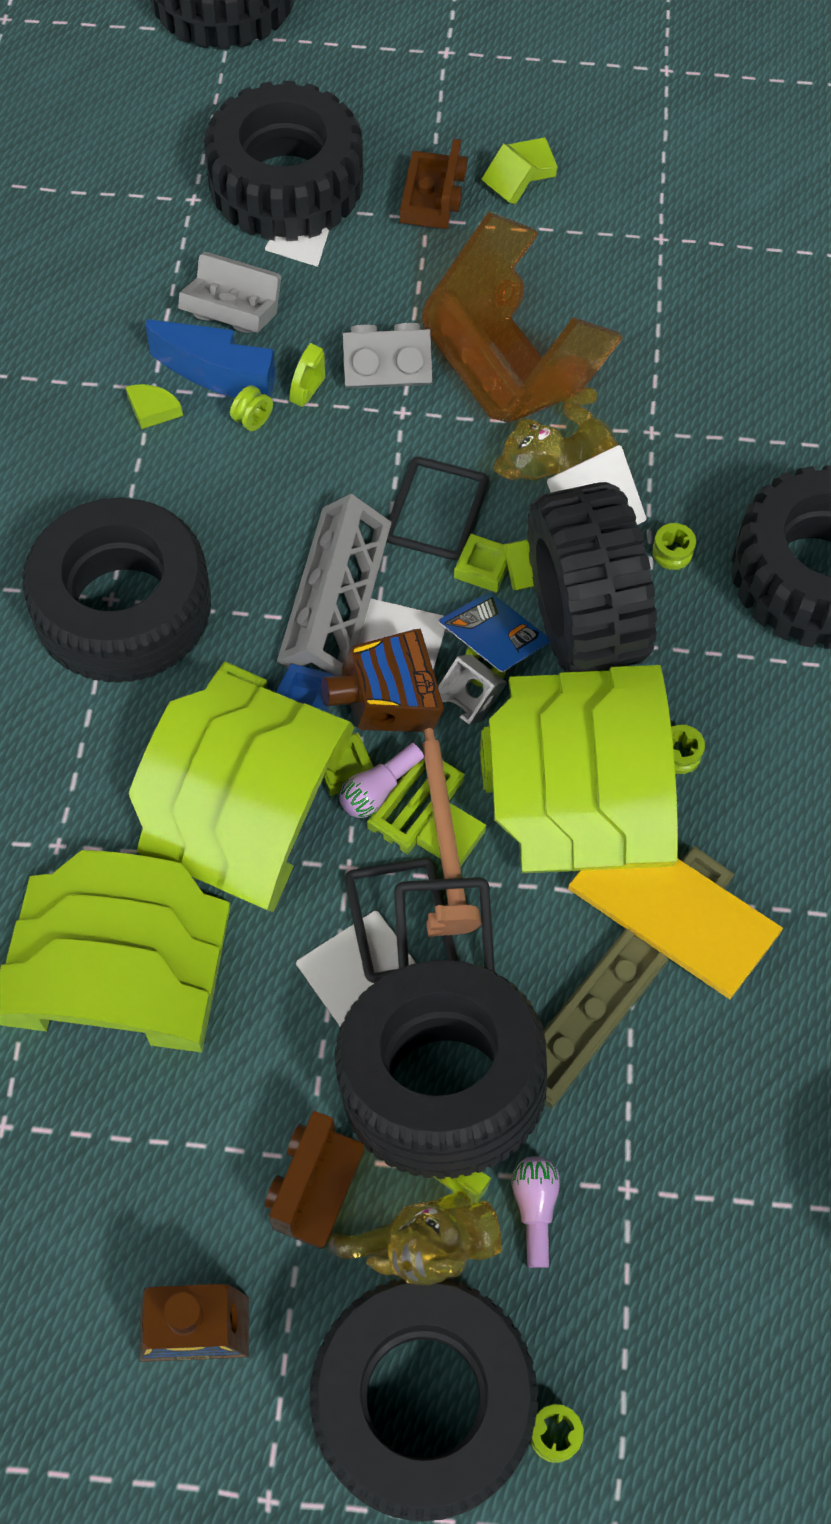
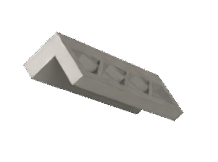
M349 494L322 508L277 662L287 668L291 663L303 666L312 662L330 674L342 675V666L349 649L359 643L392 522L353 494ZM360 519L374 528L371 542L366 545L358 527ZM352 555L356 556L362 572L360 581L354 583L347 565L349 557ZM342 593L345 594L351 610L349 621L343 622L336 604L338 595ZM332 632L340 649L338 660L323 651L327 634Z

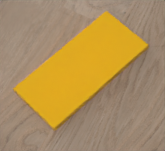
M678 858L674 866L580 871L568 887V890L627 930L629 929L635 933L634 935L729 1000L732 999L783 930V927Z

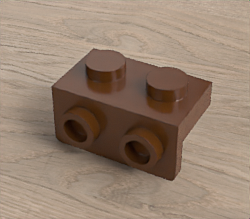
M453 139L450 155L412 151L400 207V223L449 229L451 213H459L461 205L462 187L457 186V182H465L468 157L461 156V139Z
M313 1110L307 1126L301 1123L297 1125L287 1149V1155L293 1157L285 1178L276 1175L264 1204L265 1208L271 1210L269 1219L274 1231L319 1249H323L327 1245L364 1153V1144L335 1132L334 1118Z

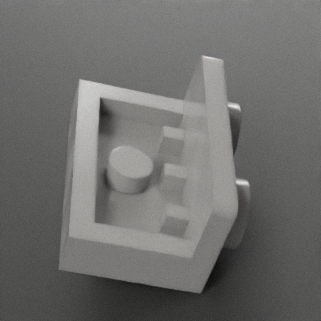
M203 252L198 260L197 278L179 293L178 309L191 312L196 318L201 320H218L231 324L234 329L240 332L258 333L277 314L281 275L209 252Z
M418 323L394 325V331H377V326L356 325L351 327V333H343L345 389L432 385L430 329L420 330V324Z

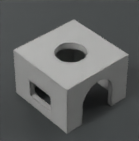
M469 654L457 656L439 684L438 689L442 703L452 702L461 707L466 714H462L460 718L470 725L481 722L507 682ZM472 679H478L483 685V692L479 697L471 696L467 690V685Z

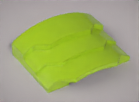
M661 665L610 667L609 671L561 672L559 675L509 677L510 699L489 719L494 820L519 842L521 873L674 866L677 862L678 851L676 777L669 707Z
M218 670L205 690L169 702L145 750L128 793L143 827L136 853L182 863L191 877L274 912L294 865L286 862L326 770L335 773L355 727L351 722L306 703L302 704Z
M81 850L53 874L30 876L19 920H16L6 963L1 965L0 1025L47 1032L49 1020L142 1032L146 1034L150 1046L202 1053L231 908L230 902L203 894L182 863L127 853Z

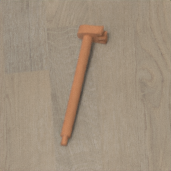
M428 728L424 730L425 742L422 746L444 879L462 878L440 744L438 740H435L434 730ZM464 888L446 889L449 906H435V913H429L428 921H426L428 937L465 934L477 930L482 924L479 908L466 904Z

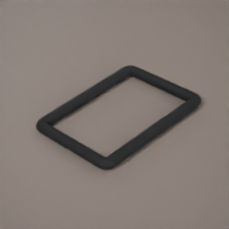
M414 457L409 463L389 517V521L392 523L386 542L450 560H459L474 528L489 484L488 476L482 472L423 457ZM418 466L480 481L456 551L392 535Z
M422 857L348 871L344 877L364 975L371 983H376L383 976L399 969L374 973L354 879L426 867L429 880H437L439 877L436 865L431 858ZM431 890L435 906H445L442 890ZM442 936L447 961H458L453 936Z
M470 877L404 881L396 885L394 899L399 969L409 965L405 892L479 887L484 967L495 972L490 887L486 879Z

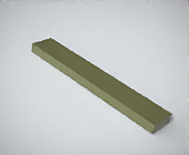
M694 845L681 860L723 889L727 888L735 875ZM629 929L624 930L543 1031L547 1052V1095L545 1106L550 1110L554 1108L670 960L667 956L634 935L635 933Z

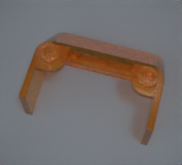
M488 211L426 301L422 313V322L425 330L430 329V337L487 415L492 419L510 423L577 396L623 337L617 331L573 317L542 358L511 318L520 305L524 294L523 281L514 268L538 236V232L534 228Z

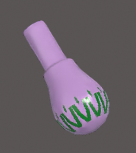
M412 742L386 764H378L370 770L355 774L346 779L339 791V801L344 811L356 818L369 817L376 813L384 803L389 792L397 785L396 780L424 758L421 750Z
M531 1156L526 1157L516 1165L512 1172L511 1184L520 1209L521 1221L526 1224L527 1268H549L548 1224L552 1222L553 1209L559 1194L560 1176L556 1166L550 1160Z

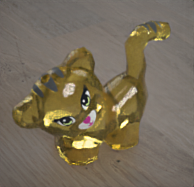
M592 387L579 388L564 398V415L579 425L576 432L569 438H563L555 428L541 425L532 419L523 418L519 421L517 427L509 434L503 446L502 456L498 457L493 465L495 472L501 477L512 481L520 478L539 480L555 473H562L618 446L619 444L608 424L596 419L590 411L580 407L596 402L598 396L596 390Z
M456 1191L435 1200L406 1205L391 1224L361 1235L347 1236L345 1233L336 1231L330 1235L328 1247L334 1256L346 1260L371 1255L367 1258L366 1264L383 1275H397L414 1285H432L449 1277H457L465 1270L467 1260L475 1259L482 1261L498 1255L502 1252V1241L497 1214L488 1201L471 1203L470 1198L464 1192Z

